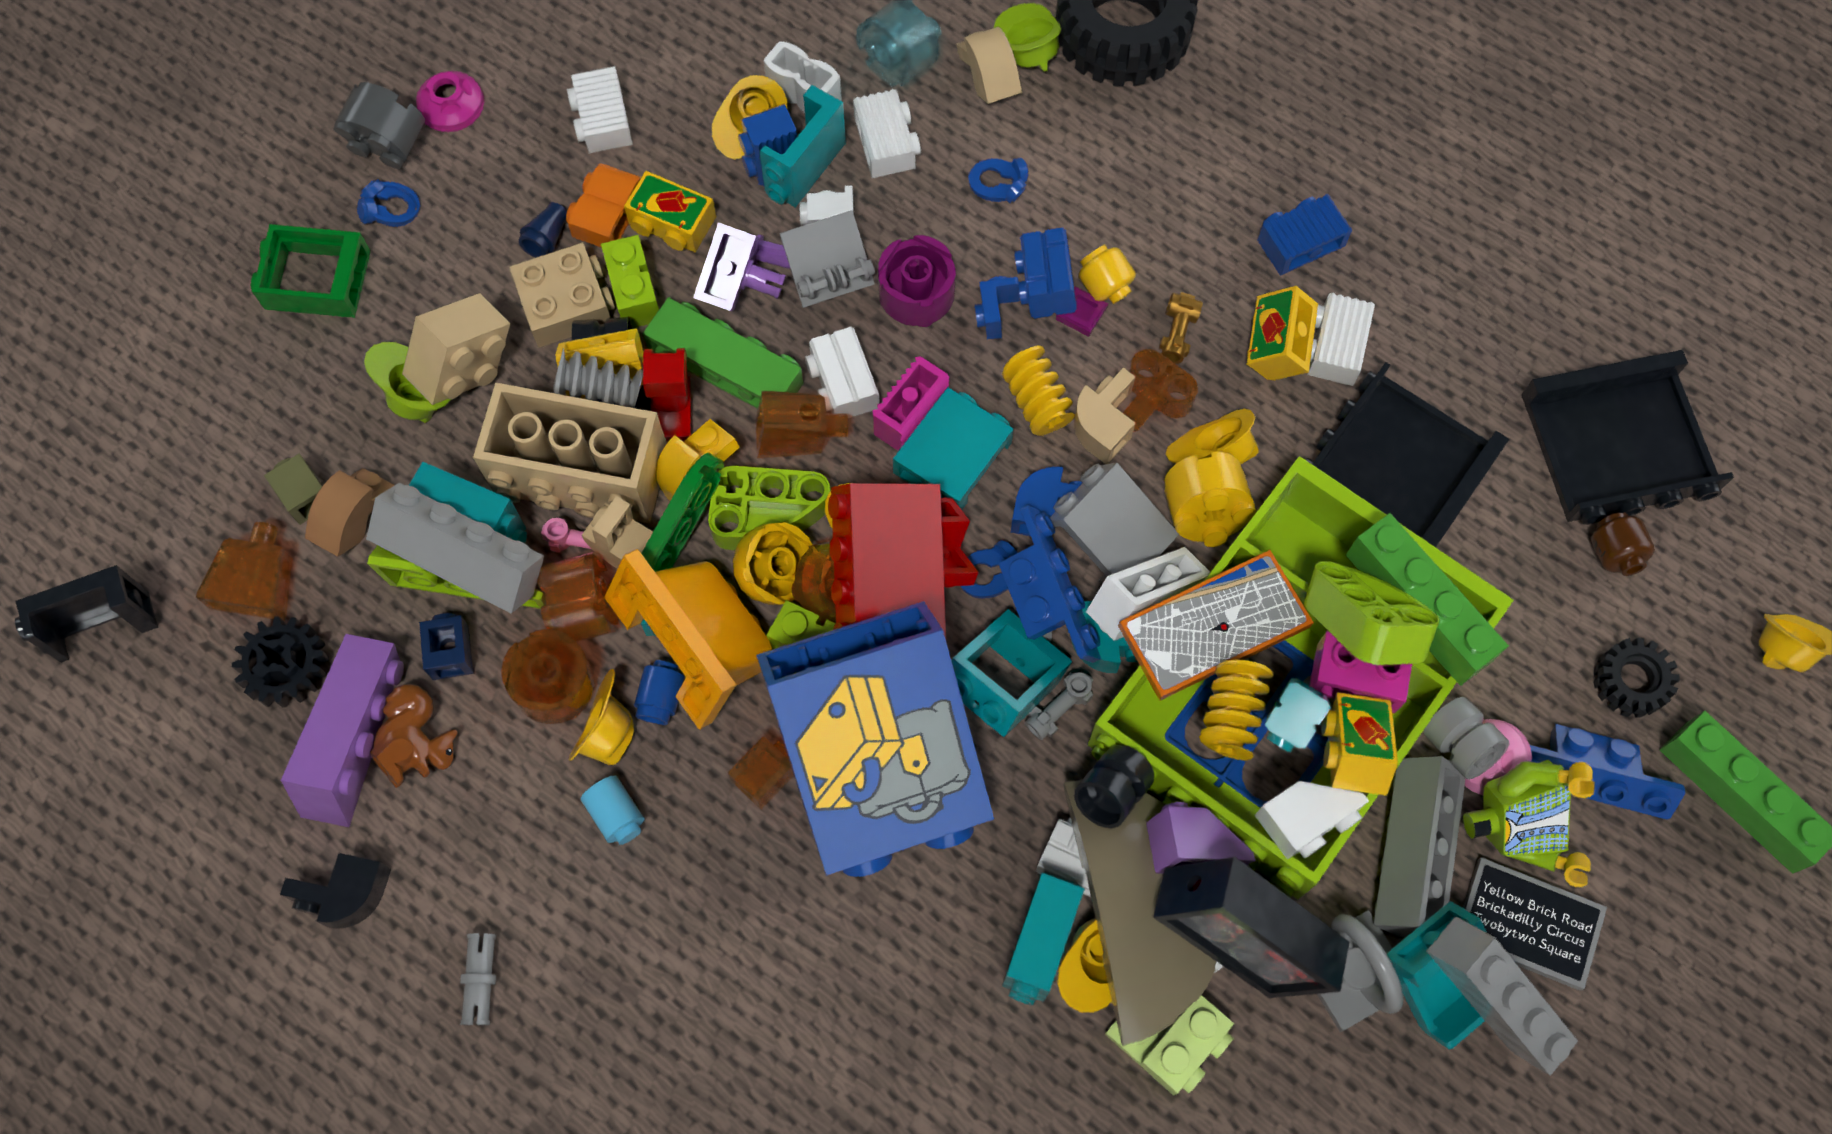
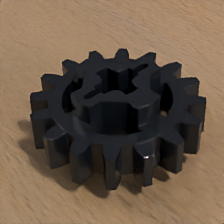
M279 616L274 617L273 626L267 627L262 621L258 622L259 632L256 635L247 631L243 634L246 640L249 641L246 646H235L234 650L242 656L241 660L232 662V668L241 673L235 678V682L242 688H246L244 693L251 699L255 700L258 698V701L267 707L273 703L274 699L282 708L287 707L289 697H294L299 703L303 702L302 691L307 688L310 691L316 692L318 688L312 681L315 677H326L327 673L319 667V664L329 661V657L323 651H320L326 645L325 642L318 635L315 636L316 631L309 624L302 626V623L295 617H291L287 625ZM274 654L278 658L285 659L284 662L289 665V668L276 664L271 655ZM306 655V660L303 667V658ZM289 682L287 684L278 686L280 683Z

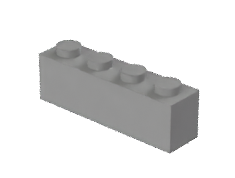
M398 483L375 497L366 540L511 614L533 597L544 555L530 549L528 545L521 541L512 540L494 531L488 524L477 522L457 512L455 508L448 504L439 503L421 494L418 489L412 486Z
M1442 756L1404 758L1396 769V775L1393 779V796L1390 816L1387 820L1384 857L1381 861L1379 892L1374 908V926L1398 937L1406 938L1445 906L1450 899L1465 778L1448 759Z
M1455 917L1427 952L1506 1047L1515 1055L1551 1076L1559 1064L1569 1056L1571 1049L1578 1040L1497 939Z

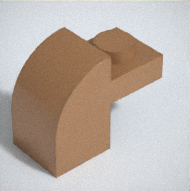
M364 468L351 476L339 470L325 482L311 505L305 539L339 557L359 544L364 538L368 515L372 513L375 497L395 485Z

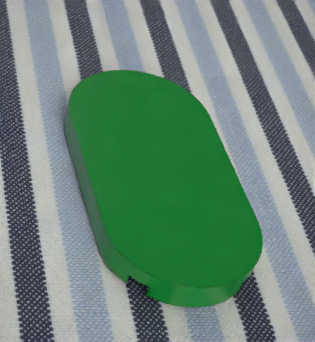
M709 452L701 456L685 475L641 553L654 572L673 568L720 483L721 473L716 470L717 468L722 470L724 462Z

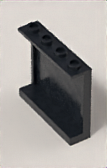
M1683 350L1532 379L1521 394L1567 522L1582 520L1584 525L1594 524L1607 517V514L1620 512L1633 516L1646 509L1645 506L1658 504L1659 509H1668L1681 504L1685 498L1696 496L1699 502L1707 501L1722 494L1721 489L1734 478L1732 472L1718 475L1678 375L1688 364Z
M1385 362L1377 374L1372 371L1367 374L1357 390L1362 393L1359 400L1355 403L1350 399L1337 417V420L1342 422L1338 429L1334 432L1329 428L1316 446V449L1321 452L1315 461L1307 458L1306 461L1385 514L1391 513L1404 527L1434 547H1437L1510 439L1495 431L1491 438L1486 440L1387 378L1385 375L1391 365Z

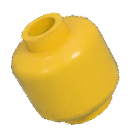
M1102 245L1080 261L1082 268L1079 271L1078 277L1088 293L1096 301L1110 299L1114 305L1132 292L1128 285L1134 281L1136 273L1119 248L1113 247L1108 249L1106 245Z

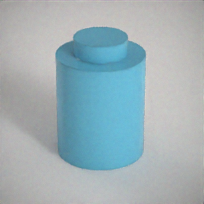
M610 776L597 782L581 796V802L608 843L617 841L619 845H623L641 833L642 830L639 826L643 823L644 817L617 776Z

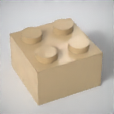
M480 293L416 316L402 374L432 405L448 398L454 399L463 392L475 387L486 386L495 379L498 373V365L506 345L505 341L511 323Z

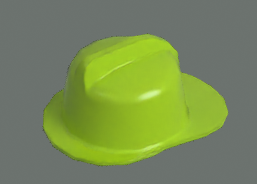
M1036 3L1019 4L1002 12L997 17L993 27H999L1004 32L1011 46L1016 64L1020 67L1038 66L1043 72L1047 71L1048 61L1058 52V35L1061 31L1060 24L1051 12L1043 5Z
M382 342L373 345L365 355L364 365L366 372L384 391L386 403L395 415L404 419L420 420L423 423H427L431 420L435 410L445 407L451 401L448 398L432 405L405 378L402 373L408 346L396 342Z

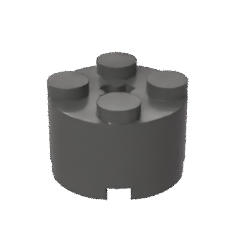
M360 82L359 86L355 84L334 124L333 130L349 141L346 148L352 153L367 158L369 153L379 155V159L385 165L401 169L425 123V118L411 103H409L407 109L397 103L399 95L373 83Z

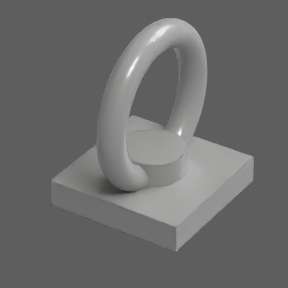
M1368 910L1355 918L1346 914L1336 916L1332 921L1331 928L1350 942L1341 992L1317 995L1339 1032H1342L1379 1010L1387 1014L1397 1013L1402 1008L1404 995L1397 973L1387 956V953L1393 948L1381 929L1374 926V918Z

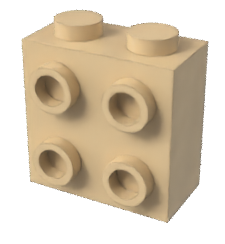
M584 243L509 267L538 348L572 337L573 321L596 319L600 325H603L606 319L610 318L608 311L615 309L608 287H599L597 279L604 276L596 255L588 257Z

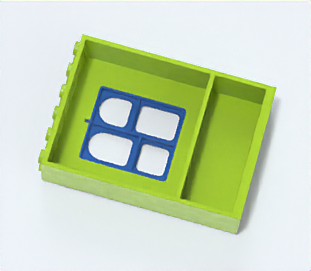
M1299 456L1205 580L1271 550L1303 604L1316 563L1331 561L1358 570L1346 556L1348 550L1359 535L1387 514ZM1401 524L1486 621L1495 628L1514 600ZM1308 610L1307 612L1314 622L1311 628L1273 646L1292 660L1293 667L1266 703L1265 709L1259 712L1251 711L1252 715L1262 720L1260 727H1247V731L1258 737L1256 744H1243V748L1253 752L1268 731L1265 725L1266 717L1276 701H1279L1280 694L1290 678H1297L1304 682L1307 677L1312 675L1317 644L1328 630ZM1430 651L1423 663L1412 664L1407 700L1396 713H1392L1398 759L1397 768L1457 683ZM1139 666L1095 723L1087 745L1093 749L1091 751L1092 755L1099 760L1108 748L1114 745H1125L1137 750L1148 760L1155 775L1154 783L1148 791L1160 798L1165 805L1185 802L1188 804V807L1207 808L1253 851L1255 861L1247 865L1253 871L1256 869L1270 879L1269 883L1288 897L1293 896L1297 900L1300 899L1318 883L1361 820L1341 834L1336 827L1322 836L1327 843L1305 859L1298 852L1287 860L1255 817V814L1269 801H1262L1254 797L1246 789L1242 779V769L1246 761L1229 757H1222L1216 760L1204 759L1196 755L1189 748L1185 739V727L1200 704L1208 702L1210 696L1214 695L1211 687L1213 681L1218 679L1217 675L1214 674L1159 701L1142 668ZM1316 732L1306 746L1313 752L1314 758L1298 781L1332 787L1330 768H1324V751L1328 737H1322ZM1359 792L1363 793L1369 800L1358 811L1362 818L1379 794Z

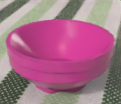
M445 71L431 76L421 85L417 92L416 106L424 116L427 126L442 132H453L467 128L479 118L484 107V95L478 83L469 75L459 71ZM444 84H451L456 87L455 92L449 97L441 98L435 95L436 90Z

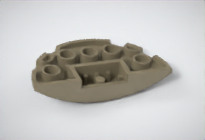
M1082 780L1064 782L1063 786L1081 866L1085 868L1104 952L1102 959L1121 1044L1124 1046L1151 1037L1172 1025L1177 1017L1184 1013L1202 995L1216 970L1215 965L1217 962L1153 918L1163 874L1155 873L1146 822L1159 814L1165 804L1145 793L1119 827L1112 829L1104 828L1087 819L1076 805L1074 791Z

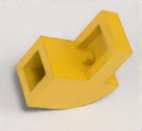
M709 419L684 442L675 435L669 440L657 461V483L664 495L671 501L683 478L701 456L709 452L724 462L740 447L732 435Z

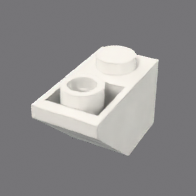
M1298 781L1263 805L1255 814V817L1287 860L1298 852L1305 859L1327 843L1322 836L1336 827L1341 834L1361 820L1362 816L1358 811L1369 800L1363 793Z

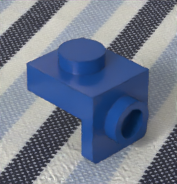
M996 276L988 281L979 282L982 304L974 305L977 328L985 327L987 339L1002 338L998 304L1020 301L1017 277Z

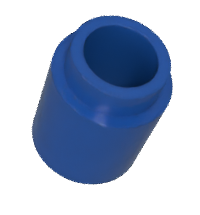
M655 660L653 666H644L634 706L637 708L636 718L649 723L668 725L670 716H675L678 700L675 696L685 678L683 674L678 672L679 667L667 661Z

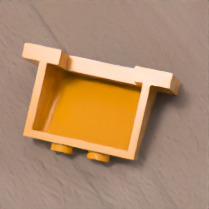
M638 549L623 556L604 598L627 630L641 624L642 620L645 619L686 676L675 697L700 730L713 723L735 686L761 672L756 655L772 650L771 643L763 632L759 620L749 613L738 598L734 586L723 578L712 563L703 561L654 572Z

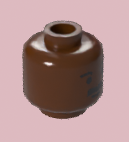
M1616 513L1605 517L1597 523V529L1594 531L1591 541L1605 570L1612 573L1621 572L1624 576H1631L1643 571L1647 567L1646 562L1653 556L1655 549L1653 541L1641 519L1635 516H1628L1626 513Z

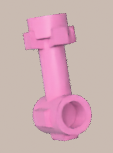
M552 518L543 525L541 535L544 540L548 541L551 551L561 552L570 545L591 549L582 538L584 531L569 529L565 519ZM597 553L595 554L596 558L603 559Z

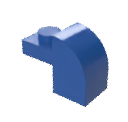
M1048 467L1031 474L1022 483L1017 493L1010 533L1030 536L1020 511L1021 508L1029 505L1041 512H1046L1051 517L1055 513L1053 507L1056 502L1069 492L1074 493L1082 482L1072 481L1069 484L1061 482L1063 467Z

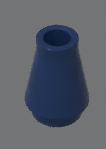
M556 202L549 203L546 209L521 228L518 240L520 247L534 258L552 253L566 221L567 210Z

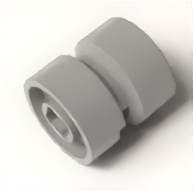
M1463 696L1452 700L1442 707L1425 727L1424 735L1440 752H1450L1449 762L1465 779L1470 780L1486 772L1504 755L1509 747V740L1492 723L1483 724V714L1468 698Z

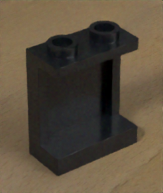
M117 565L15 601L19 617L15 618V626L20 637L24 641H29L38 647L42 653L49 654L61 663L69 660L65 638L118 618H123L141 633L158 628L149 592Z

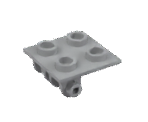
M853 210L779 233L803 308L875 284L872 277L875 274L874 266L870 259L867 260Z

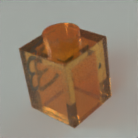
M764 736L727 772L730 781L761 810L794 777L785 745L778 740L772 744Z

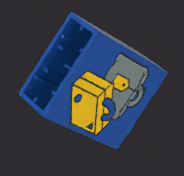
M924 601L756 655L826 876L839 871H843L846 875L852 877L874 874L891 862L892 853L922 843L934 849L957 846L972 836L974 832L973 826L994 819L942 627Z

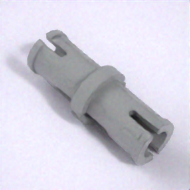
M479 933L467 934L466 973L461 974L460 984H465L460 1025H473L475 1006H478L477 1025H490L491 985L496 984V975L492 974L496 934L483 933L482 952H479Z

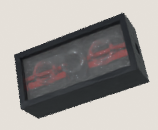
M1235 857L1165 868L1153 918L1268 998L1341 992L1350 942Z

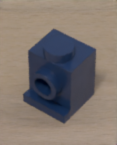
M443 613L433 616L430 621L419 622L423 670L432 680L474 674L469 625L461 615ZM455 642V648L443 650L447 643Z

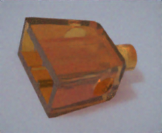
M762 391L755 421L757 459L821 454L826 437L848 436L847 413L826 414L825 397L822 395Z
M255 522L249 541L232 538L225 539L197 591L196 598L211 610L269 619L279 616L285 621L293 559L282 547L275 545L279 528L269 523Z

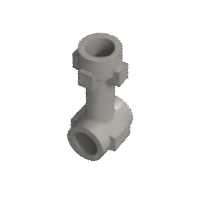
M1070 673L1063 682L1065 690L1043 711L1036 706L1028 714L1029 718L1024 722L1026 727L1039 740H1043L1047 735L1049 737L1054 735L1058 731L1054 723L1074 704L1086 705L1092 699L1091 688L1093 679L1087 673Z

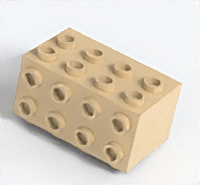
M495 383L473 459L493 492L511 499L512 503H519L520 499L533 501L544 509L558 510L559 507L570 508L582 516L594 518L604 503L610 505L617 496L630 504L633 520L650 524L660 488L656 479L657 461L667 443L657 412Z

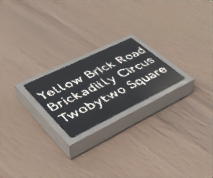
M1482 857L1479 858L1463 909L1481 919L1486 933L1497 939L1519 967L1579 991L1585 989L1607 907Z

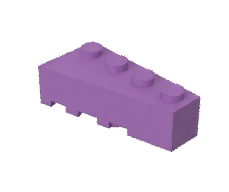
M345 634L281 779L300 818L350 827L371 760L370 751L373 749L376 733L386 717L383 713L386 697L392 692L394 685L400 683L403 675L404 665L400 661L394 643Z

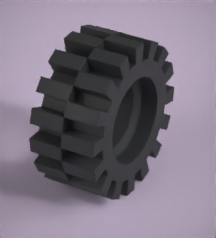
M1628 638L1622 640L1619 644H1615L1597 661L1599 664L1594 668L1593 674L1598 675V678L1593 681L1594 688L1600 687L1602 690L1598 694L1601 701L1607 698L1611 702L1607 707L1612 711H1615L1617 708L1621 709L1620 715L1625 717L1634 714L1635 718H1641L1646 714L1651 715L1669 703L1671 701L1670 698L1678 690L1674 685L1680 681L1679 674H1671L1677 668L1675 660L1667 663L1664 659L1670 653L1666 649L1660 653L1656 652L1655 649L1658 643L1651 641L1644 645V638H1636L1632 642ZM1633 664L1645 670L1650 682L1646 692L1638 693L1626 686L1621 677V670L1624 665Z

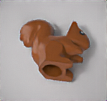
M414 684L400 685L394 688L393 692L386 697L383 713L388 719L378 729L373 749L370 751L374 762L395 788L403 783V773L409 769L415 768L425 778L430 774L428 761L434 767L445 770L451 766L454 756L453 741L458 733L457 730L447 731L432 740L421 730L432 717L434 705L433 699L428 692Z

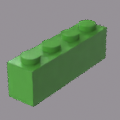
M668 297L643 332L647 349H653L654 353H676L677 348H685L688 372L777 420H780L804 384L802 368L793 358L785 354L776 355L767 350L765 345L754 337L744 338L735 333L722 320L714 319L712 321L701 315L700 311L688 302H681L680 304Z
M1391 513L1359 535L1348 550L1346 556L1359 571L1374 576L1411 595L1439 617L1440 622L1429 651L1460 686L1491 664L1509 647Z
M1706 711L1686 722L1659 749L1792 874L1814 866L1832 847V826Z

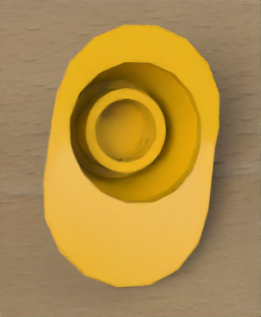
M750 75L740 79L732 87L712 122L713 141L717 149L724 156L738 159L744 155L738 139V135L744 132L741 119L783 104L787 108L786 95L783 88L775 80L764 75Z
M1240 409L1224 415L1218 420L1195 427L1167 447L1166 456L1169 461L1177 464L1184 458L1195 454L1199 460L1211 457L1210 452L1220 451L1233 455L1242 464L1259 453L1258 445L1251 432L1255 415L1251 410Z
M1764 614L1767 623L1761 633L1758 644L1765 652L1762 663L1766 667L1777 670L1787 667L1796 672H1806L1826 655H1832L1831 630L1796 615Z
M610 669L605 675L597 691L584 730L569 756V761H572L577 754L607 765H615L619 762L631 742L634 727L630 712L610 694L614 683L615 669Z
M1096 919L1087 921L1078 929L1073 937L1072 946L1064 956L1058 970L1057 984L1061 997L1069 1007L1084 1013H1094L1106 1008L1112 1002L1102 959L1104 952Z

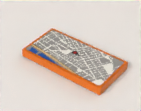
M1268 550L1120 621L1118 627L1159 701L1216 674V667L1219 663L1227 660H1245L1311 628L1314 622L1271 550Z

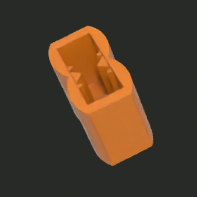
M600 163L593 172H589L583 182V194L577 202H572L567 210L566 222L572 237L601 247L602 243L621 239L629 224L624 205L641 177Z

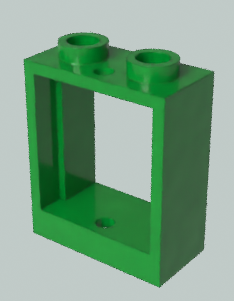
M269 224L267 236L260 243L259 252L261 259L259 267L251 278V291L265 310L355 318L371 252L362 234L351 231ZM288 253L339 256L330 294L279 289Z

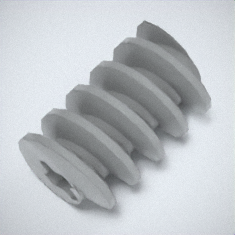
M563 348L553 391L555 394L563 395L568 390L571 397L580 398L583 394L587 400L597 401L601 399L603 403H616L620 406L634 408L641 386L643 369H639L635 376L630 378L629 366L623 365L618 373L614 374L612 361L607 360L601 370H599L597 357L591 356L587 363L582 365L581 353L575 351L569 361H566Z

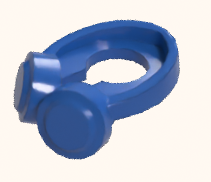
M993 158L986 159L975 164L968 175L971 190L982 199L992 202L1007 201L1010 204L1015 202L1025 191L1028 167L1023 158H1015L1013 162ZM993 170L998 172L1001 178L1011 179L1013 183L1011 185L1000 183L995 187H987L981 183L980 176L985 171Z
M379 179L372 180L361 191V198L357 206V213L363 224H373V221H377L391 227H400L412 222L420 211V201L413 190L396 182H381ZM394 197L401 198L407 202L408 210L402 215H393L385 206L376 204L374 199L389 200Z
M1000 540L992 549L974 552L968 556V559L974 566L984 564L992 568L999 566V562L1017 554V552L1008 542ZM1002 573L994 575L993 580L987 585H977L974 583L971 586H960L968 595L981 599L996 597L1009 590Z

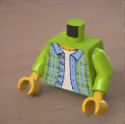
M1550 760L1520 762L1504 776L1486 783L1484 786L1483 809L1463 815L1465 830L1470 838L1486 836L1501 855L1555 872L1556 868L1564 870L1567 883L1574 887H1584L1588 883V876L1584 872L1574 869L1591 871L1589 858L1579 852L1572 853L1565 858L1561 856V852L1568 851L1570 796L1572 794L1578 798H1588L1594 794L1593 770L1585 762L1574 763L1569 770H1564L1562 765L1553 764Z

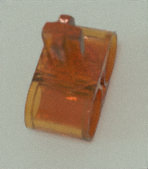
M1153 349L1140 350L1134 354L1129 372L1136 377L1132 392L1137 397L1123 412V414L1135 422L1134 432L1142 427L1155 410L1175 419L1188 415L1193 408L1198 393V384L1194 377ZM1147 370L1151 372L1154 376L1145 377L1142 376L1138 371ZM1169 393H1180L1186 399L1177 400Z

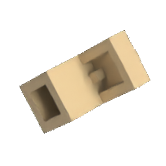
M999 27L972 33L964 38V42L956 44L961 60L971 67L977 95L989 104L1022 93L1018 69L1011 46L1004 32Z
M1124 367L1114 378L1110 375L1107 376L1098 386L1096 392L1085 385L1079 395L1075 411L1074 429L1078 440L1090 453L1105 464H1108L1132 438L1135 422L1117 409L1131 394L1136 378Z
M616 496L610 505L604 503L597 511L593 520L583 532L582 538L595 553L618 569L625 554L636 549L642 553L653 531L633 520L630 504Z

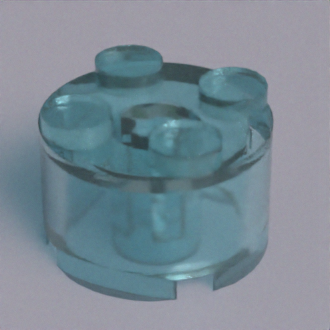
M912 0L891 1L859 24L857 28L856 40L859 50L865 47L869 56L865 63L870 70L889 86L894 87L897 84L904 86L933 65L939 57L938 38L941 36L940 26L933 18H927L914 5Z

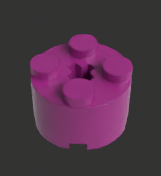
M914 235V239L902 242L899 239L892 242L883 251L878 263L879 299L885 312L902 324L928 327L947 314L954 302L956 268L949 249L937 239L924 235Z

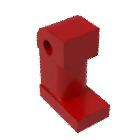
M677 348L676 353H654L653 349H644L643 386L646 397H651V411L657 412L666 443L674 435L684 442L691 436V378L687 372L686 349Z

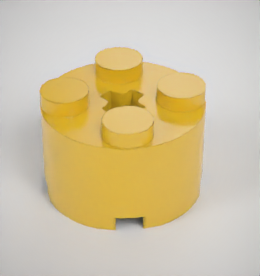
M1220 451L1210 452L1211 457L1199 460L1196 454L1184 458L1168 471L1164 480L1165 497L1175 530L1183 538L1204 542L1207 547H1217L1224 544L1228 536L1242 529L1256 513L1255 504L1239 460L1231 454Z

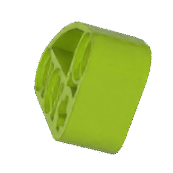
M726 466L718 471L721 473V480L710 500L708 522L715 544L726 550H736V546L746 533L763 524L786 522L804 531L826 515L825 501L830 492V483L824 475L814 471ZM730 486H739V488L736 487L735 493H727V491H730ZM772 488L783 491L775 498L764 496V493ZM812 491L822 494V497L816 501H809L803 498ZM727 522L738 524V527L732 532L725 533L719 530Z
M1331 561L1316 563L1303 603L1305 608L1353 656L1374 665L1423 663L1426 660L1440 622L1439 617L1432 610L1397 587L1359 570Z

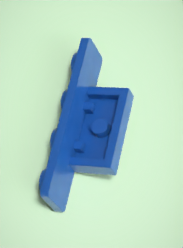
M1026 505L1020 511L1034 545L998 563L1026 636L1029 639L1035 640L1066 625L1079 658L1094 663L1101 659L1097 649L1100 646V639L1095 628L1090 623L1087 624L1082 609L1085 608L1084 599L1078 588L1074 585L1072 586L1067 575L1070 565L1063 551L1056 547L1052 535L1055 534L1053 522L1046 512H1041Z
M1555 724L1550 736V750L1530 745L1532 762L1550 760L1553 764L1562 765L1564 770H1569L1571 765L1577 762L1587 763L1593 770L1592 781L1595 783L1594 794L1586 799L1662 819H1670L1685 795V787L1682 784L1644 775L1640 746L1622 739H1613L1586 732L1579 728Z

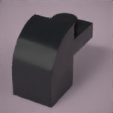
M338 853L327 887L285 877L280 895L294 902L292 909L318 915L316 922L328 928H347L362 922L377 908L384 894L391 869L379 861Z

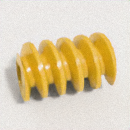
M1040 345L1030 347L1015 354L1005 364L1002 376L1005 382L1009 383L1011 394L1016 396L1018 407L1023 409L1025 420L1030 422L1031 432L1037 436H1044L1068 425L1075 418V414L1072 412L1065 413L1072 406L1073 402L1068 397L1058 399L1065 393L1066 389L1061 384L1052 386L1059 376L1054 371L1045 373L1052 366L1050 359H1040L1045 353L1043 346Z
M1223 661L1216 667L1215 673L1218 679H1215L1212 683L1211 689L1214 695L1210 696L1207 706L1210 711L1205 714L1203 719L1207 728L1201 730L1199 739L1207 748L1225 757L1245 761L1251 760L1254 754L1243 748V744H1256L1258 737L1247 731V727H1260L1262 724V720L1252 715L1251 711H1263L1266 707L1263 701L1255 698V694H1268L1270 690L1268 685L1258 680L1259 678H1271L1273 672L1267 666L1252 661Z

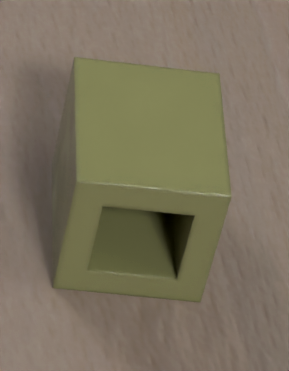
M297 454L292 458L280 461L273 470L264 476L287 511L301 525L308 520L311 505L323 485L303 457Z

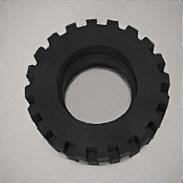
M1057 0L1055 19L1061 27L1058 42L1059 46L1062 47L1063 56L1069 63L1075 60V69L1083 75L1088 71L1093 74L1092 79L1097 82L1103 83L1104 79L1113 81V86L1121 87L1124 86V82L1132 81L1133 86L1143 85L1148 77L1155 81L1165 75L1166 69L1172 71L1179 64L1180 58L1185 56L1188 50L1198 10V0H1124L1142 5L1155 17L1154 20L1142 25L1124 26L1105 19L1096 10L1097 7L1104 3L1117 0Z

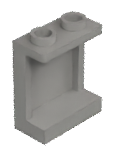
M1118 463L1095 464L1081 476L1082 484L1075 492L1065 494L1056 502L1053 507L1056 512L1050 517L1054 527L1064 528L1104 573L1099 579L1102 584L1109 575L1159 557L1179 535Z

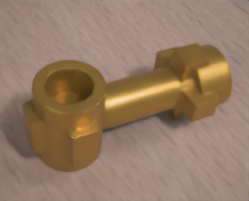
M1180 292V294L1172 293L1169 299L1166 315L1174 317L1170 336H1163L1159 349L1162 350L1161 358L1168 363H1182L1184 357H1187L1191 345L1184 342L1188 323L1196 324L1203 302L1196 300L1193 295Z

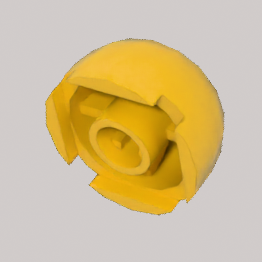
M786 522L763 524L746 533L736 546L732 561L734 576L741 590L751 599L768 605H781L786 600L792 602L804 597L813 585L817 571V559H812V553L809 546H813L810 538L799 527Z

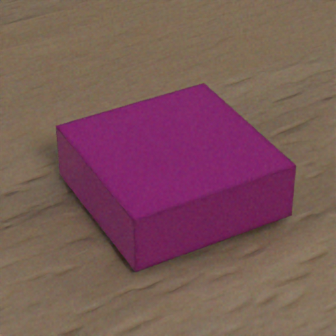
M1075 286L1077 310L1073 313L1056 314L1055 320L1089 337L1108 308V303L1096 301L1088 292Z

